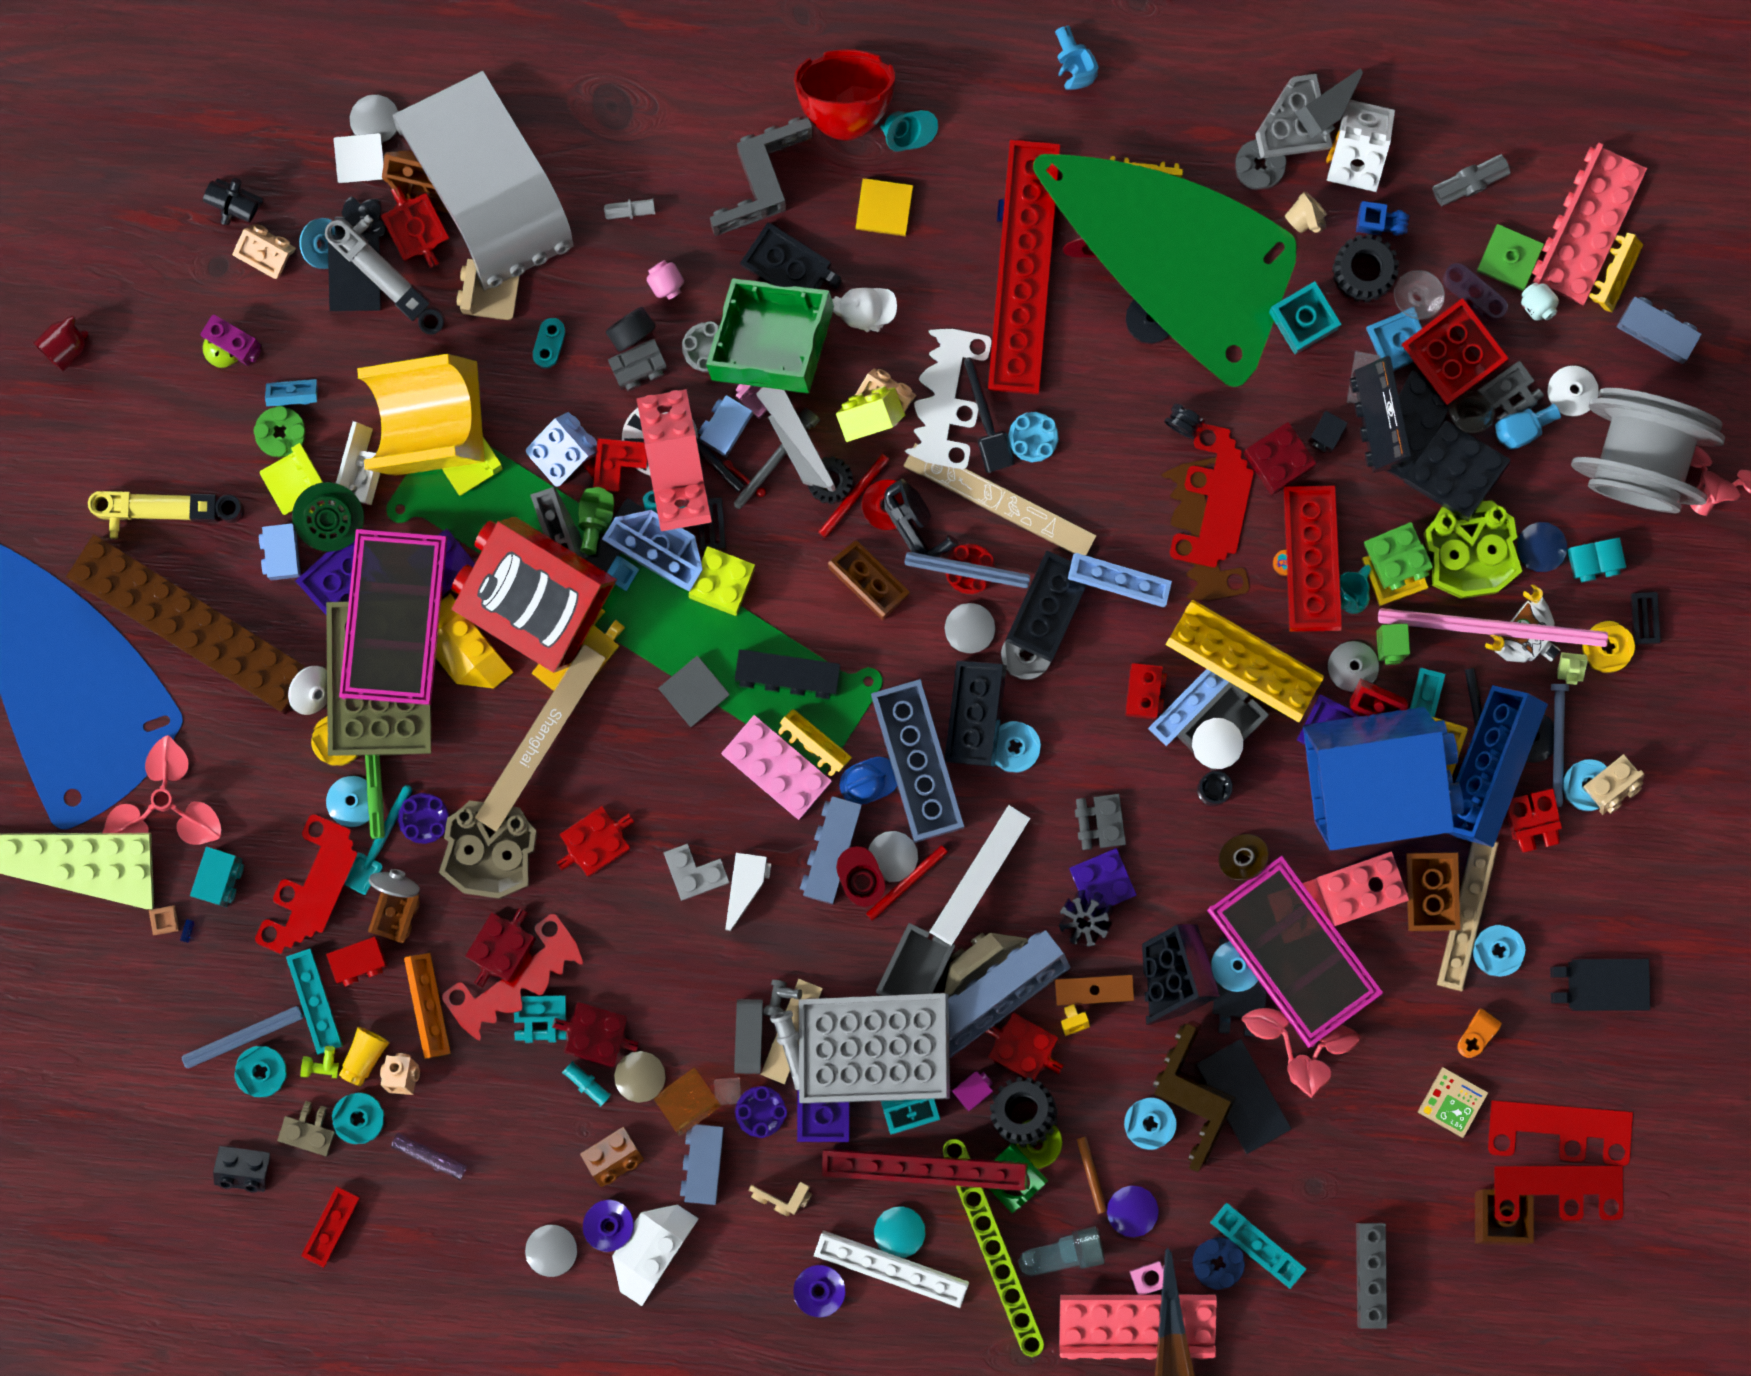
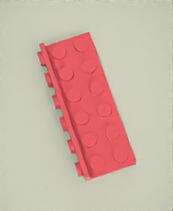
M1598 143L1595 148H1589L1584 161L1588 162L1584 171L1579 170L1574 180L1577 187L1574 193L1569 192L1563 204L1567 209L1563 216L1558 215L1554 223L1555 235L1553 238L1548 237L1542 249L1546 254L1542 261L1537 260L1532 274L1536 275L1533 280L1534 283L1547 284L1553 292L1581 305H1584L1647 170V168L1602 148V143Z
M1060 1295V1357L1072 1360L1078 1358H1094L1097 1360L1104 1358H1119L1123 1360L1130 1358L1156 1359L1162 1295ZM1179 1295L1190 1357L1201 1360L1215 1358L1216 1295Z

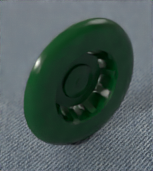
M323 482L308 487L299 495L293 507L292 521L296 533L304 543L314 549L331 552L344 549L355 541L356 530L363 527L364 513L359 499L352 491L340 484ZM324 500L325 503L319 504V501ZM329 500L335 501L336 503H329ZM339 505L344 508L343 511L340 510ZM312 506L316 508L314 511L310 509ZM347 515L348 520H343V516Z

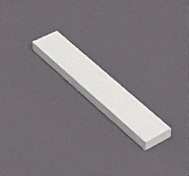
M1008 805L930 930V933L952 946L1029 822V817Z
M824 1230L814 1254L815 1257L959 1308L969 1284L968 1281Z

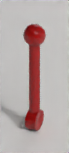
M730 460L723 462L730 471L747 485L751 482L733 466ZM760 487L756 490L758 497L765 496L766 491L764 488Z

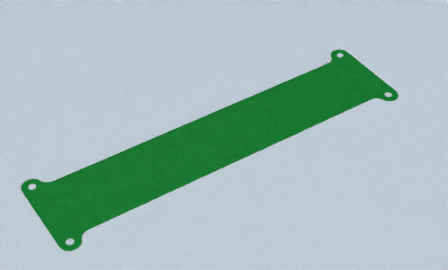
M490 447L501 463L503 470L462 496L458 495L442 469L406 474L389 500L386 511L388 517L397 523H404L413 517H422L443 531L447 528L457 540L481 554L482 551L474 545L475 540L483 526L490 520L497 524L498 521L517 517L543 533L531 494L552 488L553 486ZM556 489L583 541L584 531L578 527L580 503ZM398 504L405 506L403 514L396 513L395 508ZM622 553L620 557L637 567L639 571L627 591L614 585L602 607L605 613L594 626L606 634L613 622L617 620L625 628L615 641L670 676L676 674L698 656L730 694L729 697L718 705L720 708L745 724L755 715L825 775L831 765L824 763L819 768L818 762L822 758L806 750L804 744L799 739L790 744L789 740L792 738V733L789 730H786L781 735L778 734L779 729L783 726L780 724L781 720L792 709H795L842 749L871 704V693L880 690L882 686L880 673L870 667L863 668L854 674H848L840 670L836 696H831L830 700L815 698V693L805 692V696L791 695L790 690L780 689V692L776 693L765 691V686L755 685L754 689L739 687L740 683L734 680L739 649L824 662L828 661L741 606L737 616L690 599L689 591L669 582ZM865 677H872L873 684L871 686L864 685L863 680Z

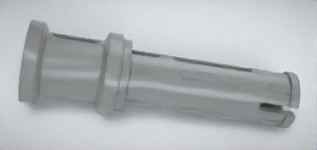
M783 1011L771 1016L770 1020L775 1024L777 1030V1042L783 1046L795 1085L794 1088L799 1090V1045L797 1042L799 1032L795 1031L791 1018L793 1017V1012Z

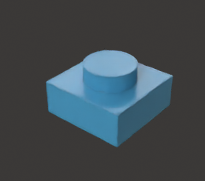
M616 556L607 573L617 579L616 586L627 591L639 569L624 558Z

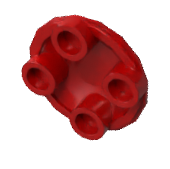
M977 544L960 545L947 558L995 568L992 555L985 548ZM945 573L950 585L957 591L965 594L982 592L991 584L990 581Z

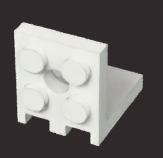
M1354 100L1349 101L1342 115L1340 132L1327 181L1374 192L1377 191L1391 142L1395 110ZM1354 159H1360L1365 164L1363 166L1357 167L1354 166L1351 163V161Z

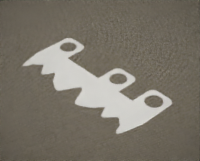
M956 329L930 330L928 332L937 338L940 347L931 351L929 355L938 363L928 367L921 374L919 381L931 389L935 395L914 402L916 413L925 424L924 427L914 430L922 443L915 448L907 449L905 452L926 463L965 469L969 461V445L947 440L950 424L969 428L973 427L976 424L978 407L975 402L955 399L963 357H971L981 361L986 360L989 357L991 338L986 335ZM974 339H981L986 345L985 351L980 355L973 354L970 351L969 346ZM968 406L972 409L973 416L969 421L964 422L958 419L956 413L959 407ZM954 447L961 448L965 453V458L960 463H953L948 457L949 451Z

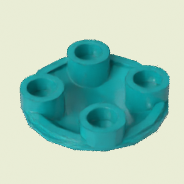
M892 1207L884 1211L877 1219L874 1228L875 1240L883 1252L905 1258L916 1253L922 1246L925 1238V1225L921 1217L914 1210L906 1207Z

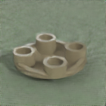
M643 1051L632 1052L623 1057L618 1063L614 1074L615 1085L620 1094L626 1099L637 1103L647 1102L657 1097L666 1081L665 1069L660 1060L653 1054Z

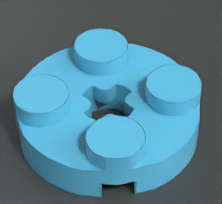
M1017 721L1002 724L999 728L995 764L1006 772L1014 773L1023 772L1032 767L1039 757L1041 746L1036 731L1031 726ZM1010 741L1021 742L1020 753L1009 752Z
M1588 759L1573 764L1567 770L1563 778V792L1565 799L1575 808L1582 811H1594L1600 808L1584 790L1582 782H1586L1588 778H1595L1607 768L1605 764Z
M1494 925L1484 929L1475 939L1473 957L1477 966L1486 974L1498 977L1507 976L1519 969L1525 956V944L1520 934L1515 930L1502 925ZM1495 944L1506 948V951L1503 952L1504 957L1499 958L1498 955H1493L1492 951L1495 949Z
M1145 1098L1136 1101L1128 1109L1124 1119V1128L1127 1137L1136 1146L1153 1150L1164 1146L1172 1139L1176 1130V1118L1171 1108L1164 1101L1156 1098ZM1149 1116L1154 1117V1122L1157 1123V1127H1153L1151 1131H1147L1146 1126L1143 1125V1120H1148Z

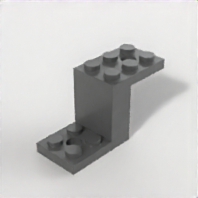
M797 117L788 121L789 125L781 128L778 125L765 129L764 134L756 137L754 134H750L740 139L741 142L737 143L738 155L755 201L752 202L751 199L738 203L737 208L731 210L722 208L713 213L714 216L710 217L715 237L786 211L785 199L768 154L813 138L809 118Z

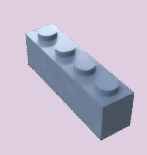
M833 796L830 802L825 801L822 816L826 817L823 826L818 825L814 839L819 841L816 851L811 850L807 865L811 866L809 876L804 874L800 889L804 890L803 896L833 905L840 883L836 869L837 860L843 851L850 848L862 805Z

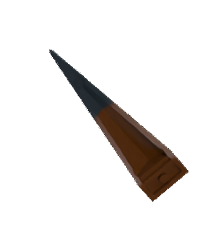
M1166 1248L1155 1376H1194L1178 1295L1172 1252Z

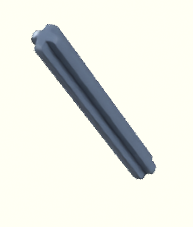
M907 552L905 557V565L1022 588H1028L1030 582V575L913 552Z
M295 1006L182 1056V1062L186 1068H191L299 1021L303 1018V1014L300 1008Z

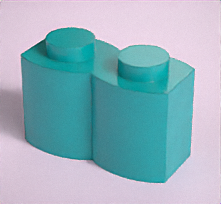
M1620 538L1568 549L1573 578H1580L1581 583L1596 580L1595 575L1605 573L1606 578L1621 575L1620 570L1626 568Z

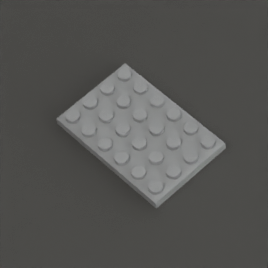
M949 994L799 1000V1103L950 1098Z

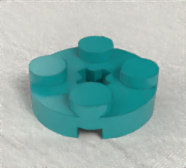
M255 1046L249 1048L237 1060L235 1080L239 1088L248 1095L269 1097L277 1093L287 1079V1066L284 1058L279 1052L270 1047ZM257 1065L267 1067L268 1071L265 1072L266 1077L264 1079L261 1076L255 1077L254 1073L257 1071Z
M352 1093L338 1101L332 1113V1121L337 1135L342 1140L350 1144H366L374 1140L382 1131L385 1113L378 1100L373 1096L365 1093ZM361 1111L364 1113L363 1118L365 1122L364 1124L359 1123L356 1126L353 1124L352 1114H359Z

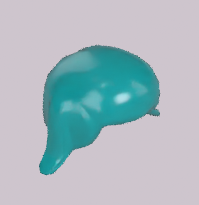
M1365 565L1358 573L1346 572L1339 576L1342 610L1351 614H1357L1364 611L1368 606L1370 586L1367 578L1371 571L1369 565Z

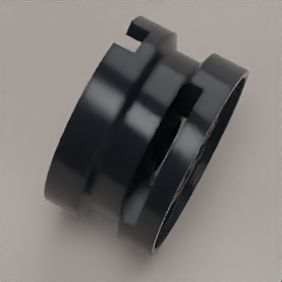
M1174 403L1171 408L1170 418H1165L1164 423L1179 434L1195 439L1198 427H1202L1205 420L1202 418L1198 420L1199 415Z

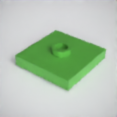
M1497 224L1477 272L1524 291L1544 244Z

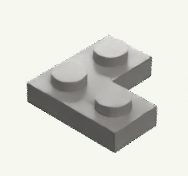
M688 844L664 852L681 901L729 884L721 859L696 868Z

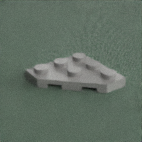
M1317 74L1296 76L1289 80L1255 134L1260 158L1328 150L1333 147L1330 133L1324 137L1319 133L1311 138L1295 114L1321 96Z

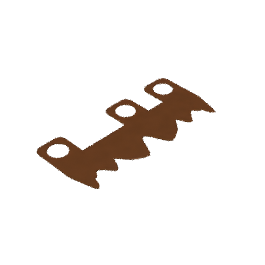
M1216 457L1184 463L1161 474L1162 477L1171 478L1172 481L1177 483V487L1170 494V497L1182 501L1173 512L1171 525L1190 531V536L1199 537L1206 501L1204 494L1186 490L1185 480L1187 471L1190 466L1205 468L1210 463L1215 464ZM1195 472L1192 474L1190 481L1194 487L1201 488L1205 486L1207 478L1204 473ZM1184 540L1177 545L1176 550L1179 555L1186 556L1191 552L1192 545L1188 540ZM1218 561L1215 568L1191 563L1195 567L1186 573L1188 577L1198 582L1194 591L1186 596L1188 599L1214 600L1244 594L1249 590L1247 574L1243 568L1220 571ZM1231 574H1239L1243 578V586L1240 589L1232 590L1228 587L1227 579Z

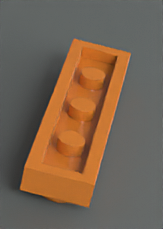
M426 953L405 957L404 961L424 1059L451 1054L431 955Z

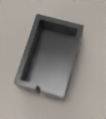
M1229 682L1177 734V737L1194 753L1192 741L1196 729L1204 721L1212 718H1224L1236 725L1244 741L1269 714L1253 699L1246 705L1243 701L1248 697V694Z
M908 923L875 994L879 996L932 994L955 945L952 944L951 946L935 935L931 941L927 939L930 934L929 932Z

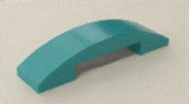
M1227 1202L1210 1221L1213 1226L1289 1289L1306 1270L1304 1266L1246 1220Z

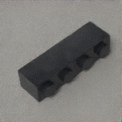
M739 649L734 680L740 683L739 687L754 689L755 685L765 686V691L779 693L780 689L790 690L791 695L805 696V692L815 693V698L830 700L831 696H836L840 664Z

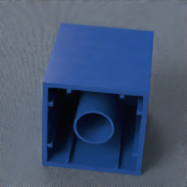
M1425 707L1303 725L1314 820L1330 851L1454 832L1452 815L1464 813V804L1460 784L1453 783L1451 772L1446 768V765L1458 763V752L1454 734L1447 733L1444 720L1434 721Z

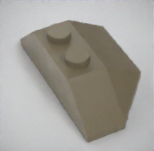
M982 932L970 941L973 944L972 947L966 951L961 948L950 956L952 962L948 964L944 993L949 994V998L955 994H961L966 990V986L971 981L981 979L987 974L986 972L991 966L1005 961L1011 951L1016 948L1021 949L1028 944L1027 938L989 933L985 936Z

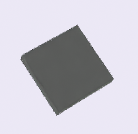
M698 656L658 688L691 728L730 696L728 691Z

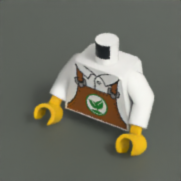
M1532 584L1531 586L1534 589L1532 595L1526 591L1523 592V596L1530 600L1531 603L1529 601L1524 603L1510 622L1554 626L1555 622L1549 606L1542 597V590ZM1493 634L1490 636L1494 638V644H1485L1487 649L1494 650L1506 661L1524 663L1528 660L1532 661L1539 653L1552 661L1560 652V649L1550 641Z

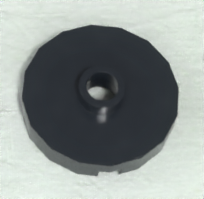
M1135 299L1131 302L1126 311L1125 322L1128 332L1137 341L1152 345L1160 343L1170 336L1156 321L1149 322L1146 319L1148 313Z

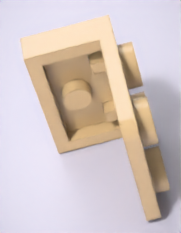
M467 259V266H462L460 280L464 281L463 291H458L457 305L460 306L462 314L511 320L514 316L520 276L511 277L503 281L499 286L484 291L479 283L474 261Z
M803 1182L799 1183L788 1204L754 1185H751L749 1191L753 1192L751 1196L753 1199L763 1204H766L767 1201L772 1202L776 1205L774 1210L787 1217L790 1213L795 1215L800 1206L806 1207L812 1193L808 1192L810 1186Z

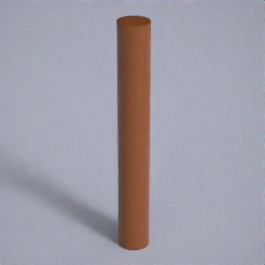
M1087 1137L1078 1138L1076 1140L1097 1214L1107 1212Z

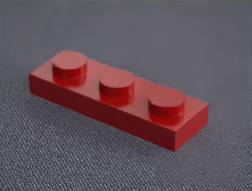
M336 1186L301 1257L323 1268L326 1267L360 1197Z

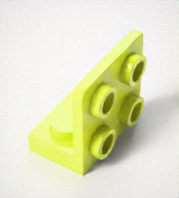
M484 437L485 462L442 469L460 496L503 470L501 463Z
M300 443L291 448L293 453L260 471L262 479L283 515L293 511L295 501L305 489L312 485L323 483Z

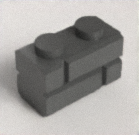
M654 339L608 359L621 390L626 388L627 391H632L641 386V381L650 378V381L659 379L664 376L663 371L667 370L665 361Z

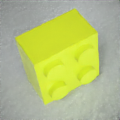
M882 386L872 390V394L865 397L863 393L848 398L849 401L842 404V408L836 413L846 442L893 428L905 416L895 387L886 389V386Z
M707 546L701 561L703 571L690 590L689 598L737 616L755 571V564Z

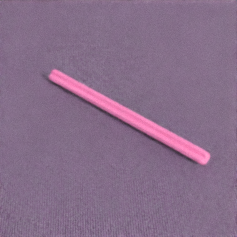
M1381 608L1378 613V621L1384 624H1408V626L1602 647L1608 644V633L1604 631Z

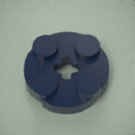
M1222 1237L1208 1239L1201 1243L1194 1252L1192 1265L1195 1275L1203 1285L1209 1288H1229L1241 1278L1244 1271L1243 1253L1229 1239ZM1218 1256H1222V1261L1226 1265L1224 1268L1220 1267L1216 1271L1214 1270L1215 1265L1211 1261L1212 1259H1217Z

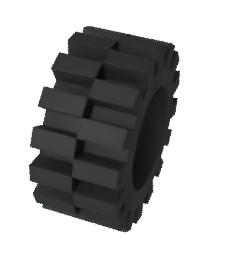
M827 456L822 457L823 459L821 460L826 470L836 472L840 477V483L833 492L816 485H808L809 491L821 503H839L848 496L852 489V471L842 459H836L834 456H831V458H827Z

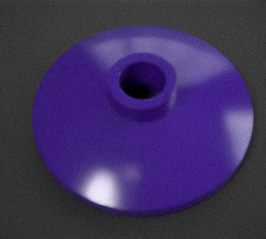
M604 1200L593 1205L586 1213L583 1221V1233L587 1242L595 1249L603 1252H612L622 1248L630 1240L634 1229V1221L629 1209L622 1203L614 1200ZM614 1223V1230L608 1232L607 1225Z
M824 1265L811 1266L802 1271L797 1277L793 1290L794 1299L798 1307L807 1315L826 1317L836 1312L842 1305L845 1297V1285L841 1276L834 1269ZM817 1286H822L825 1292L823 1295L818 1296L815 1294L814 1289Z

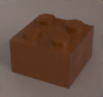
M1482 1189L1475 1192V1244L1526 1246L1534 1243L1533 1195H1519V1218L1516 1221H1498L1495 1218V1190ZM1510 1200L1502 1201L1500 1204L1501 1214L1506 1217L1511 1216L1515 1210L1513 1202Z

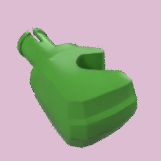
M600 487L585 489L579 504L578 527L584 531L580 551L588 555L596 554L599 534L606 533L613 517V494Z

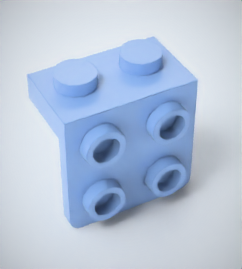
M567 412L555 418L526 448V453L555 486H560L583 462L596 456L597 441L582 428L575 416Z

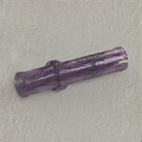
M400 1133L396 1134L391 1144L392 1149L394 1148L434 1167V1171L438 1173L442 1171L451 1175L461 1181L466 1172L467 1165L447 1157V1153L436 1152Z

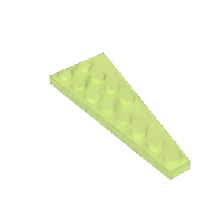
M0 833V874L144 909L154 908L151 833Z

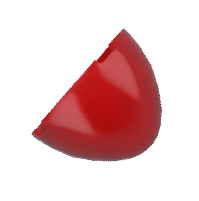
M855 49L832 50L824 52L821 58L813 61L811 58H808L800 64L794 74V85L803 112L810 121L827 136L841 141H850L866 135L886 113L894 92L895 71L891 64L887 66L883 63L879 55Z

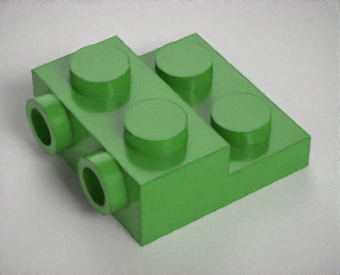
M1412 522L1364 542L1383 589L1390 587L1393 591L1406 585L1405 580L1414 577L1415 581L1427 577L1429 575L1428 571L1433 568L1423 544L1419 541Z

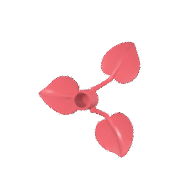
M1696 446L1690 466L1701 469L1702 474L1697 489L1704 492L1708 499L1704 505H1690L1695 512L1707 516L1716 503L1739 499L1740 492L1736 488L1738 485H1743L1751 493V471L1740 470L1737 473L1739 479L1733 483L1724 480L1717 474L1707 471L1706 466H1711L1712 460L1703 449Z
M167 735L152 747L145 762V770L148 777L153 781L163 780L160 789L155 790L151 795L152 804L149 805V808L142 816L139 809L134 805L121 804L115 807L108 815L102 833H148L149 828L143 820L149 816L153 809L162 812L172 809L181 815L182 818L177 822L178 835L183 841L192 845H201L219 840L221 837V824L213 809L205 803L191 802L185 812L173 804V797L166 790L168 780L178 781L182 779L187 773L189 762L182 748Z
M1261 1008L1248 1012L1241 1020L1254 1035L1262 1039H1275L1281 1034L1284 1036L1289 1058L1287 1071L1290 1075V1081L1311 1098L1331 1078L1330 1068L1325 1063L1316 1060L1320 1051L1326 1047L1330 1053L1343 1054L1352 1050L1360 1040V1035L1356 1031L1344 1025H1339L1319 1040L1322 1043L1318 1045L1311 1059L1306 1055H1298L1296 1058H1293L1288 1031L1284 1029L1288 1026L1289 1021L1283 1013L1270 1008Z

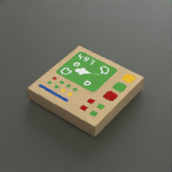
M1442 1067L1417 1113L1464 1138L1488 1092Z

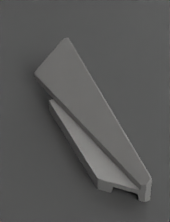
M762 387L756 395L771 414L768 418L803 484L827 488L831 492L835 491L834 483L785 390Z

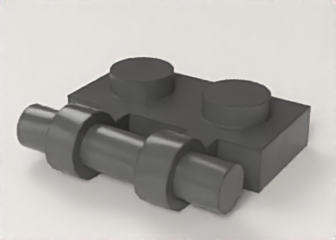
M1520 361L1478 390V393L1491 411H1494L1499 406L1504 410V413L1497 417L1498 421L1508 415L1523 412L1528 407L1530 409L1537 405V401L1544 397L1539 388L1532 393L1528 390L1527 387L1534 382V379ZM1519 393L1522 400L1512 406L1508 400Z
M1119 794L1093 797L1094 807L1087 808L1086 798L1076 799L1077 809L1075 810V817L1079 820L1080 832H1078V840H1081L1082 850L1093 849L1091 839L1096 838L1099 839L1100 848L1126 845ZM1088 816H1096L1097 830L1090 831Z

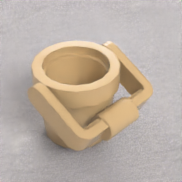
M1304 191L1286 213L1285 218L1300 233H1303L1308 228L1315 233H1321L1326 229L1324 217L1327 214L1321 207V204Z

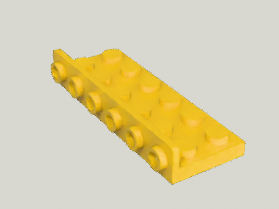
M1191 600L1166 643L1170 648L1297 722H1300L1316 690L1324 679L1322 674L1195 600Z

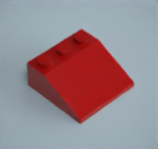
M1463 298L1401 344L1447 405L1509 361V358Z

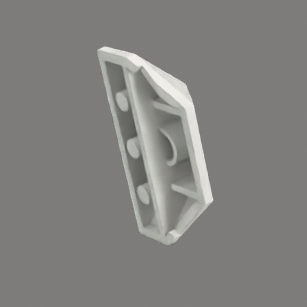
M679 1205L641 1212L634 1222V1229L630 1240L622 1248L616 1250L612 1256L620 1292L642 1306L699 1218Z

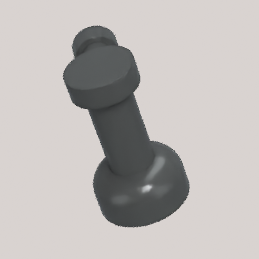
M772 980L773 991L770 1005L764 1008L763 1015L771 1017L783 1012V1009L780 1008L781 998L800 1000L802 998V990L787 988V982Z

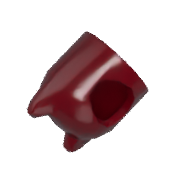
M69 316L63 321L51 324L33 342L61 371H64L82 353L85 347L84 342L89 335L87 331H79L74 326L76 321L74 316Z

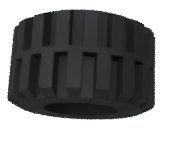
M1366 234L1365 237L1358 235L1353 240L1349 239L1336 255L1332 272H1334L1333 279L1334 282L1338 283L1337 288L1339 291L1343 290L1345 292L1344 296L1347 298L1350 296L1354 297V301L1357 302L1360 300H1364V302H1370L1371 299L1377 300L1383 294L1385 295L1395 282L1399 261L1395 258L1397 254L1395 250L1391 251V245L1388 242L1383 243L1381 241V237L1377 236L1375 239L1372 238L1371 234ZM1358 256L1373 258L1380 268L1378 278L1373 281L1358 279L1351 269L1353 259Z
M1017 1077L1014 1083L1011 1079L1006 1081L1008 1086L1005 1088L1000 1086L997 1089L999 1094H994L992 1097L994 1104H990V1111L992 1112L990 1117L995 1128L1002 1138L1006 1141L1008 1140L1010 1144L1014 1143L1015 1146L1016 1144L1027 1148V1144H1031L1032 1147L1037 1146L1036 1141L1041 1140L1043 1143L1047 1140L1045 1135L1047 1133L1052 1135L1054 1132L1052 1126H1057L1058 1122L1056 1118L1058 1109L1054 1098L1041 1082H1034L1033 1078L1027 1077L1026 1081H1024L1022 1077ZM1027 1100L1037 1103V1114L1030 1122L1016 1124L1011 1121L1010 1116L1015 1105Z

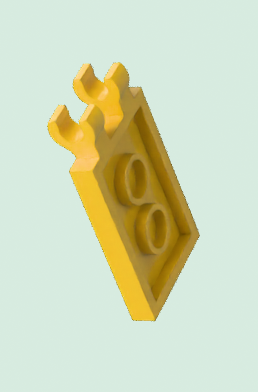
M601 609L582 646L585 644L605 657L595 676L619 648V645L614 640L625 628L617 620L613 622L606 634L594 626L605 613L603 609ZM538 664L532 674L554 691L568 668L553 673Z

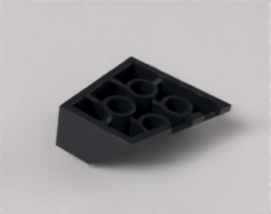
M1177 924L1142 943L1143 974L1147 977L1148 992H1144L1145 1002L1149 1003V1016H1146V1025L1186 1015L1220 997L1198 924Z

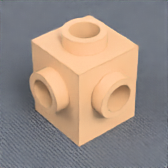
M397 1053L396 1056H386L385 1064L382 1065L380 1072L382 1078L381 1086L389 1093L413 1095L415 1083L420 1077L419 1065L408 1054Z

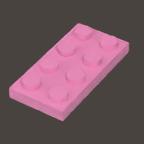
M755 715L721 753L798 820L802 818L832 782Z

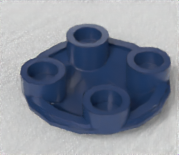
M1537 522L1529 525L1520 533L1517 541V553L1526 569L1536 572H1548L1556 569L1564 561L1567 554V541L1558 527L1546 522Z

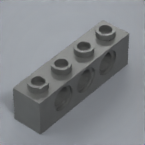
M1356 1223L1357 1327L1387 1328L1385 1223Z

